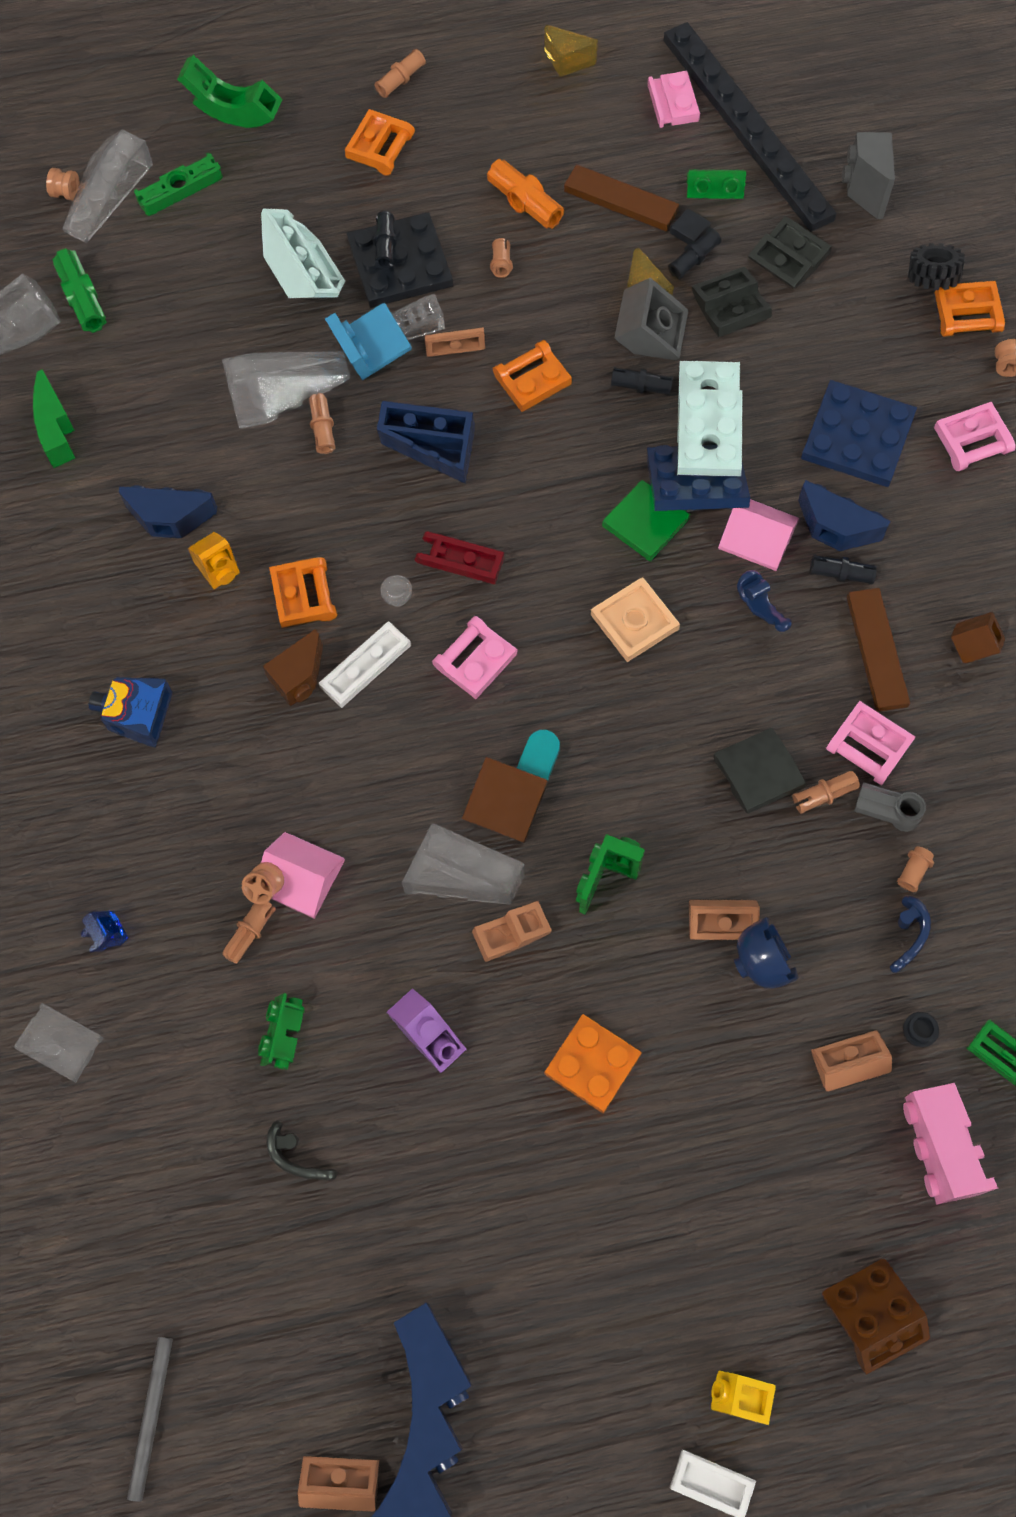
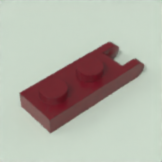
M428 531L424 533L422 539L427 543L433 544L429 555L423 553L416 554L414 560L417 563L496 584L504 561V552Z

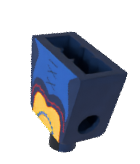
M117 677L113 679L108 694L96 691L91 693L89 709L102 712L101 721L109 731L156 748L173 692L166 679Z

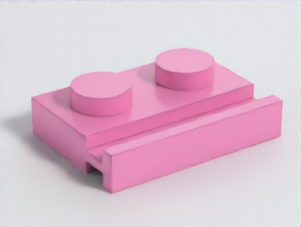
M687 71L660 75L658 79H653L652 76L648 77V89L660 128L668 123L674 126L699 122L700 112Z

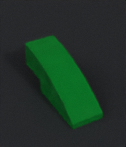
M42 369L37 371L34 384V422L44 452L52 467L56 468L75 459L64 436L75 430Z

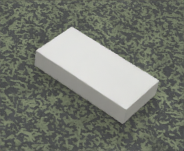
M682 1449L669 1488L734 1517H745L756 1480Z

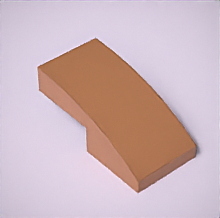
M539 901L510 910L504 917L476 926L472 930L485 962L524 947L552 932Z

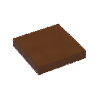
M486 757L462 819L525 843L548 780Z

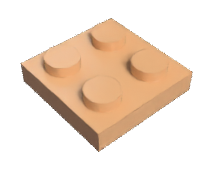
M643 577L592 608L590 614L627 662L678 631L680 623Z

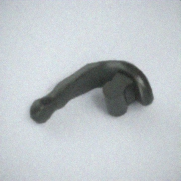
M275 1121L271 1125L267 1134V1149L271 1159L277 1166L288 1173L303 1178L334 1180L337 1178V1171L334 1169L307 1168L288 1161L280 1149L284 1147L287 1149L295 1148L299 1143V1138L295 1134L279 1135L283 1125L280 1121Z

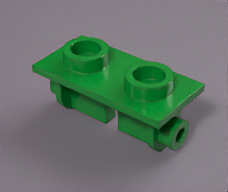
M689 170L687 172V198L744 199L746 170Z
M283 993L275 997V1001H270L266 1012V1021L270 1022L267 1035L262 1036L258 1047V1055L262 1056L260 1066L271 1064L272 1060H274L275 1068L288 1070L289 1063H293L298 1039L285 1035L287 1030L297 1033L300 1031L305 1010L302 1006L303 1000L291 997L289 1002H286L287 994Z

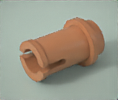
M499 238L492 243L493 260L490 262V270L496 277L503 278L510 274L513 269V263L510 260V242L508 240L505 242L504 238Z
M918 846L915 847L914 851H909L908 857L910 859L897 880L898 885L911 892L918 891V887L927 869L934 865V854Z

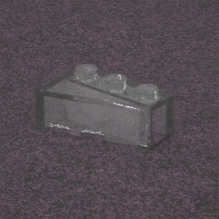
M432 823L402 884L406 894L416 895V893H423L447 898V896L468 898L471 901L511 905L525 876V864Z

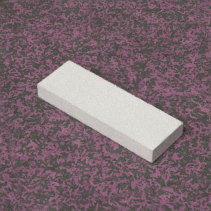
M388 621L319 682L320 688L342 708L411 646V641Z

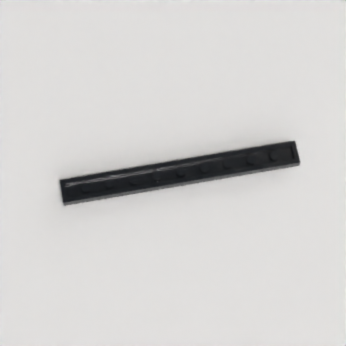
M686 22L664 32L663 41L807 229L813 232L835 221L837 214L690 24Z

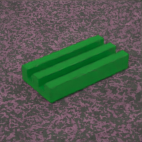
M987 1020L966 1049L1016 1086V1072L980 1046L982 1043L1016 1069V1058L986 1035L988 1033L992 1034L1015 1053L1016 1039L991 1020Z

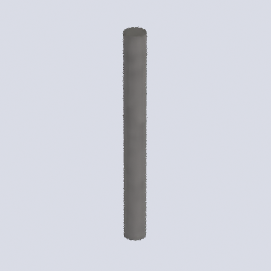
M158 1337L128 1490L127 1500L142 1502L173 1342L171 1338Z

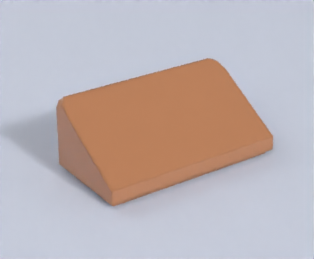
M484 327L424 336L427 357L485 349Z
M689 900L690 939L738 940L747 927L759 921L760 906L756 900Z
M877 1030L811 1050L826 1091H832L892 1071V1055Z
M303 1456L297 1493L299 1506L303 1508L375 1511L379 1460Z

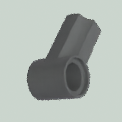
M863 782L854 812L890 822L896 829L908 832L914 830L919 825L926 811V803L917 793L906 792L900 794ZM900 808H910L916 816H906L901 812Z

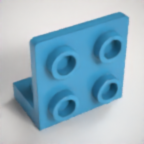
M382 303L350 324L347 320L341 323L336 313L325 318L362 380L412 349L385 303Z

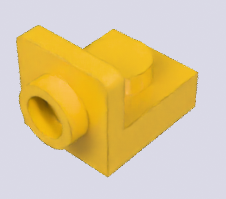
M718 1371L711 1391V1409L769 1425L776 1385L734 1373Z

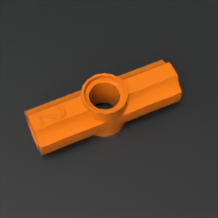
M497 159L492 163L490 170L487 172V180L507 196L509 204L516 212L523 213L526 211L546 229H553L559 224L560 219L564 215V208L544 192L542 184L535 176L529 174L525 177L505 160Z

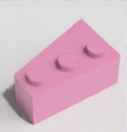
M955 1083L918 1090L905 1097L906 1103L903 1104L905 1118L908 1124H913L917 1137L914 1139L915 1152L918 1159L924 1161L928 1174L924 1176L925 1186L929 1196L935 1198L936 1205L979 1196L998 1189L994 1177L986 1179L978 1159L984 1158L985 1155L980 1145L973 1146L968 1127L971 1126V1121Z

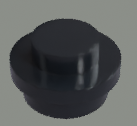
M915 1012L904 1021L903 1034L911 1045L925 1048L937 1040L939 1026L930 1014Z

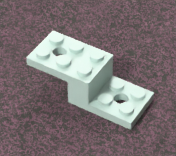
M680 361L677 475L741 476L742 390H740V362ZM705 386H711L716 390H708L702 388ZM702 444H717L718 447L708 450Z

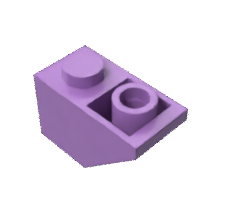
M413 988L387 1011V1014L405 1036L440 1073L466 1050L465 1046L431 1003Z

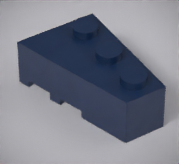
M382 401L377 425L381 444L466 484L475 432L473 412Z

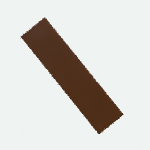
M577 164L564 184V192L666 232L679 211L678 203Z
M880 588L848 592L846 598L876 712L907 708L910 705V699Z

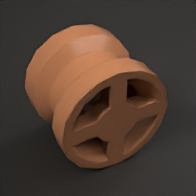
M51 168L46 180L49 196L54 198L64 196L65 199L74 201L78 196L80 187L78 173L71 170L65 173L59 168Z
M1008 339L1000 342L995 347V357L998 359L996 362V372L1001 376L1013 377L1016 376V339Z
M260 863L243 878L242 891L251 902L265 904L282 889L284 885L283 873L273 863Z

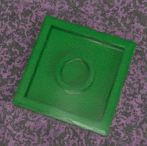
M641 480L603 520L602 526L648 561H651L689 521L690 514L684 510L655 511L651 486Z

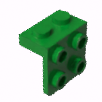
M607 834L602 844L596 842L589 862H591L588 869L590 874L583 873L576 891L578 893L576 902L580 903L579 913L586 915L605 868L637 880L645 849L641 848L638 842L627 837L617 839Z

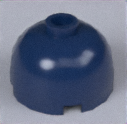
M768 917L753 923L742 932L737 942L739 957L734 959L736 968L742 978L749 976L756 985L771 989L785 986L799 978L796 967L789 968L786 961L791 956L773 924L769 925Z

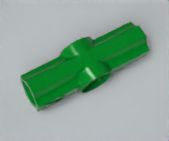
M66 248L57 251L56 256L52 259L53 265L62 281L60 284L71 308H74L83 331L94 333L102 330L103 325L107 323L100 303L97 301L98 296L88 273L84 272L76 251Z

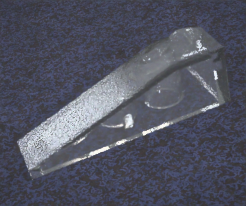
M122 129L102 143L90 157L64 222V232L85 243L92 238L152 167L153 163L145 140Z
M23 273L0 291V355L39 341L61 322L54 304L34 279Z
M344 351L248 353L222 359L240 429L270 423L278 418L277 414L290 407L296 409L302 405L303 400L311 395L325 393L350 379Z

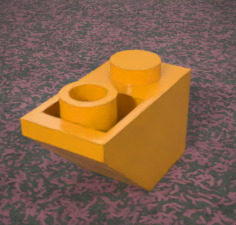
M216 532L209 534L188 548L193 562L213 589L230 583L240 573L228 541Z

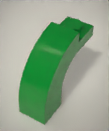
M194 55L187 58L177 78L195 96L192 103L196 107L221 122L240 127H259L273 121L283 100L263 80L248 87H237L222 81Z

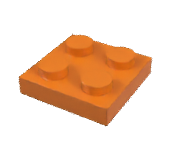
M582 1014L545 1070L544 1075L604 1114L642 1052Z

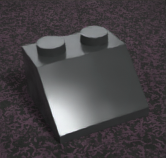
M857 132L854 144L848 147V165L843 166L842 183L847 184L848 197L876 219H883L895 181L892 133Z
M650 277L624 289L614 339L633 354L670 360L680 359L688 309Z

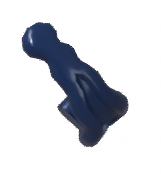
M749 570L742 574L737 583V590L740 598L747 604L753 615L762 618L768 624L775 625V629L779 632L789 630L792 626V620L784 618V615L779 613L775 606L769 602L767 594L771 590L769 583L763 580L761 574L756 570Z
M913 896L902 898V905L908 910L901 913L898 925L902 929H908L913 923L919 922V936L914 944L891 964L890 970L893 973L901 971L918 955L930 932V914L926 906Z

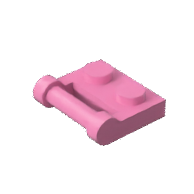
M992 402L938 420L934 426L935 431L951 457L952 466L956 471L967 469L969 464L999 453L1005 455L1015 450L1014 439ZM991 436H995L997 439L996 442L966 453L962 449L963 446Z
M474 616L467 623L468 628L442 655L438 654L432 660V663L442 674L473 698L477 699L517 655V649L487 627L483 620ZM477 636L484 640L458 669L452 665L453 661Z
M859 701L834 735L826 750L832 754L837 752L875 777L873 781L882 786L915 739V736ZM850 736L885 759L884 765H879L844 742L846 737Z

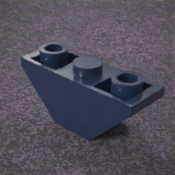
M805 480L798 502L812 538L838 551L880 542L884 538L891 521L884 518L880 513L869 511L855 504L849 498L840 497L828 491L820 484H813Z
M139 485L119 487V494L126 508L152 537L182 539L217 514V506L212 493L204 490L180 491L169 487L150 489Z

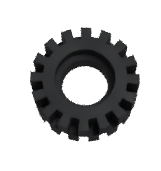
M929 243L928 247L924 244L920 245L919 248L916 247L911 252L908 270L909 281L911 283L915 282L917 287L924 285L923 289L934 287L933 290H939V287H942L946 290L949 289V286L955 287L957 283L960 284L962 279L965 254L964 252L961 253L959 248L954 249L952 245L945 247L944 243H939V246Z

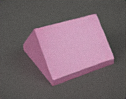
M750 499L749 508L732 509L718 549L777 571L799 518Z
M284 832L264 851L261 863L269 862L278 866L284 876L282 889L271 900L315 919L345 859Z

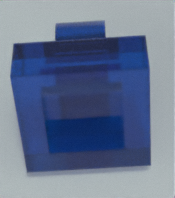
M113 910L90 912L82 919L86 928L83 929L81 936L83 938L91 937L94 941V945L89 948L90 952L103 951L107 947L121 946L129 939Z

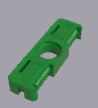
M206 153L207 157L187 167L182 165L160 176V181L140 191L135 189L134 193L137 202L145 214L151 216L220 181L223 178L221 168L215 162L212 154ZM182 180L186 182L180 188L172 187V184L176 181Z

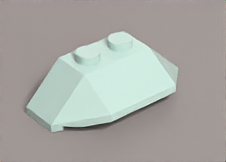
M263 208L261 212L263 257L288 298L338 297L345 280L320 240L303 224L294 220V215L288 210Z

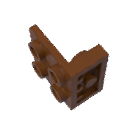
M880 1259L822 1292L823 1299L854 1343L858 1364L866 1375L931 1339L927 1315L886 1259Z

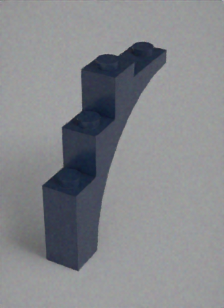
M425 1303L394 1322L406 1353L412 1382V1419L407 1449L397 1477L382 1504L372 1517H451L452 1511L430 1470L436 1467L439 1474L459 1462L456 1454L463 1448L440 1406L446 1403L449 1409L466 1400L469 1398L466 1390L473 1385L430 1305Z

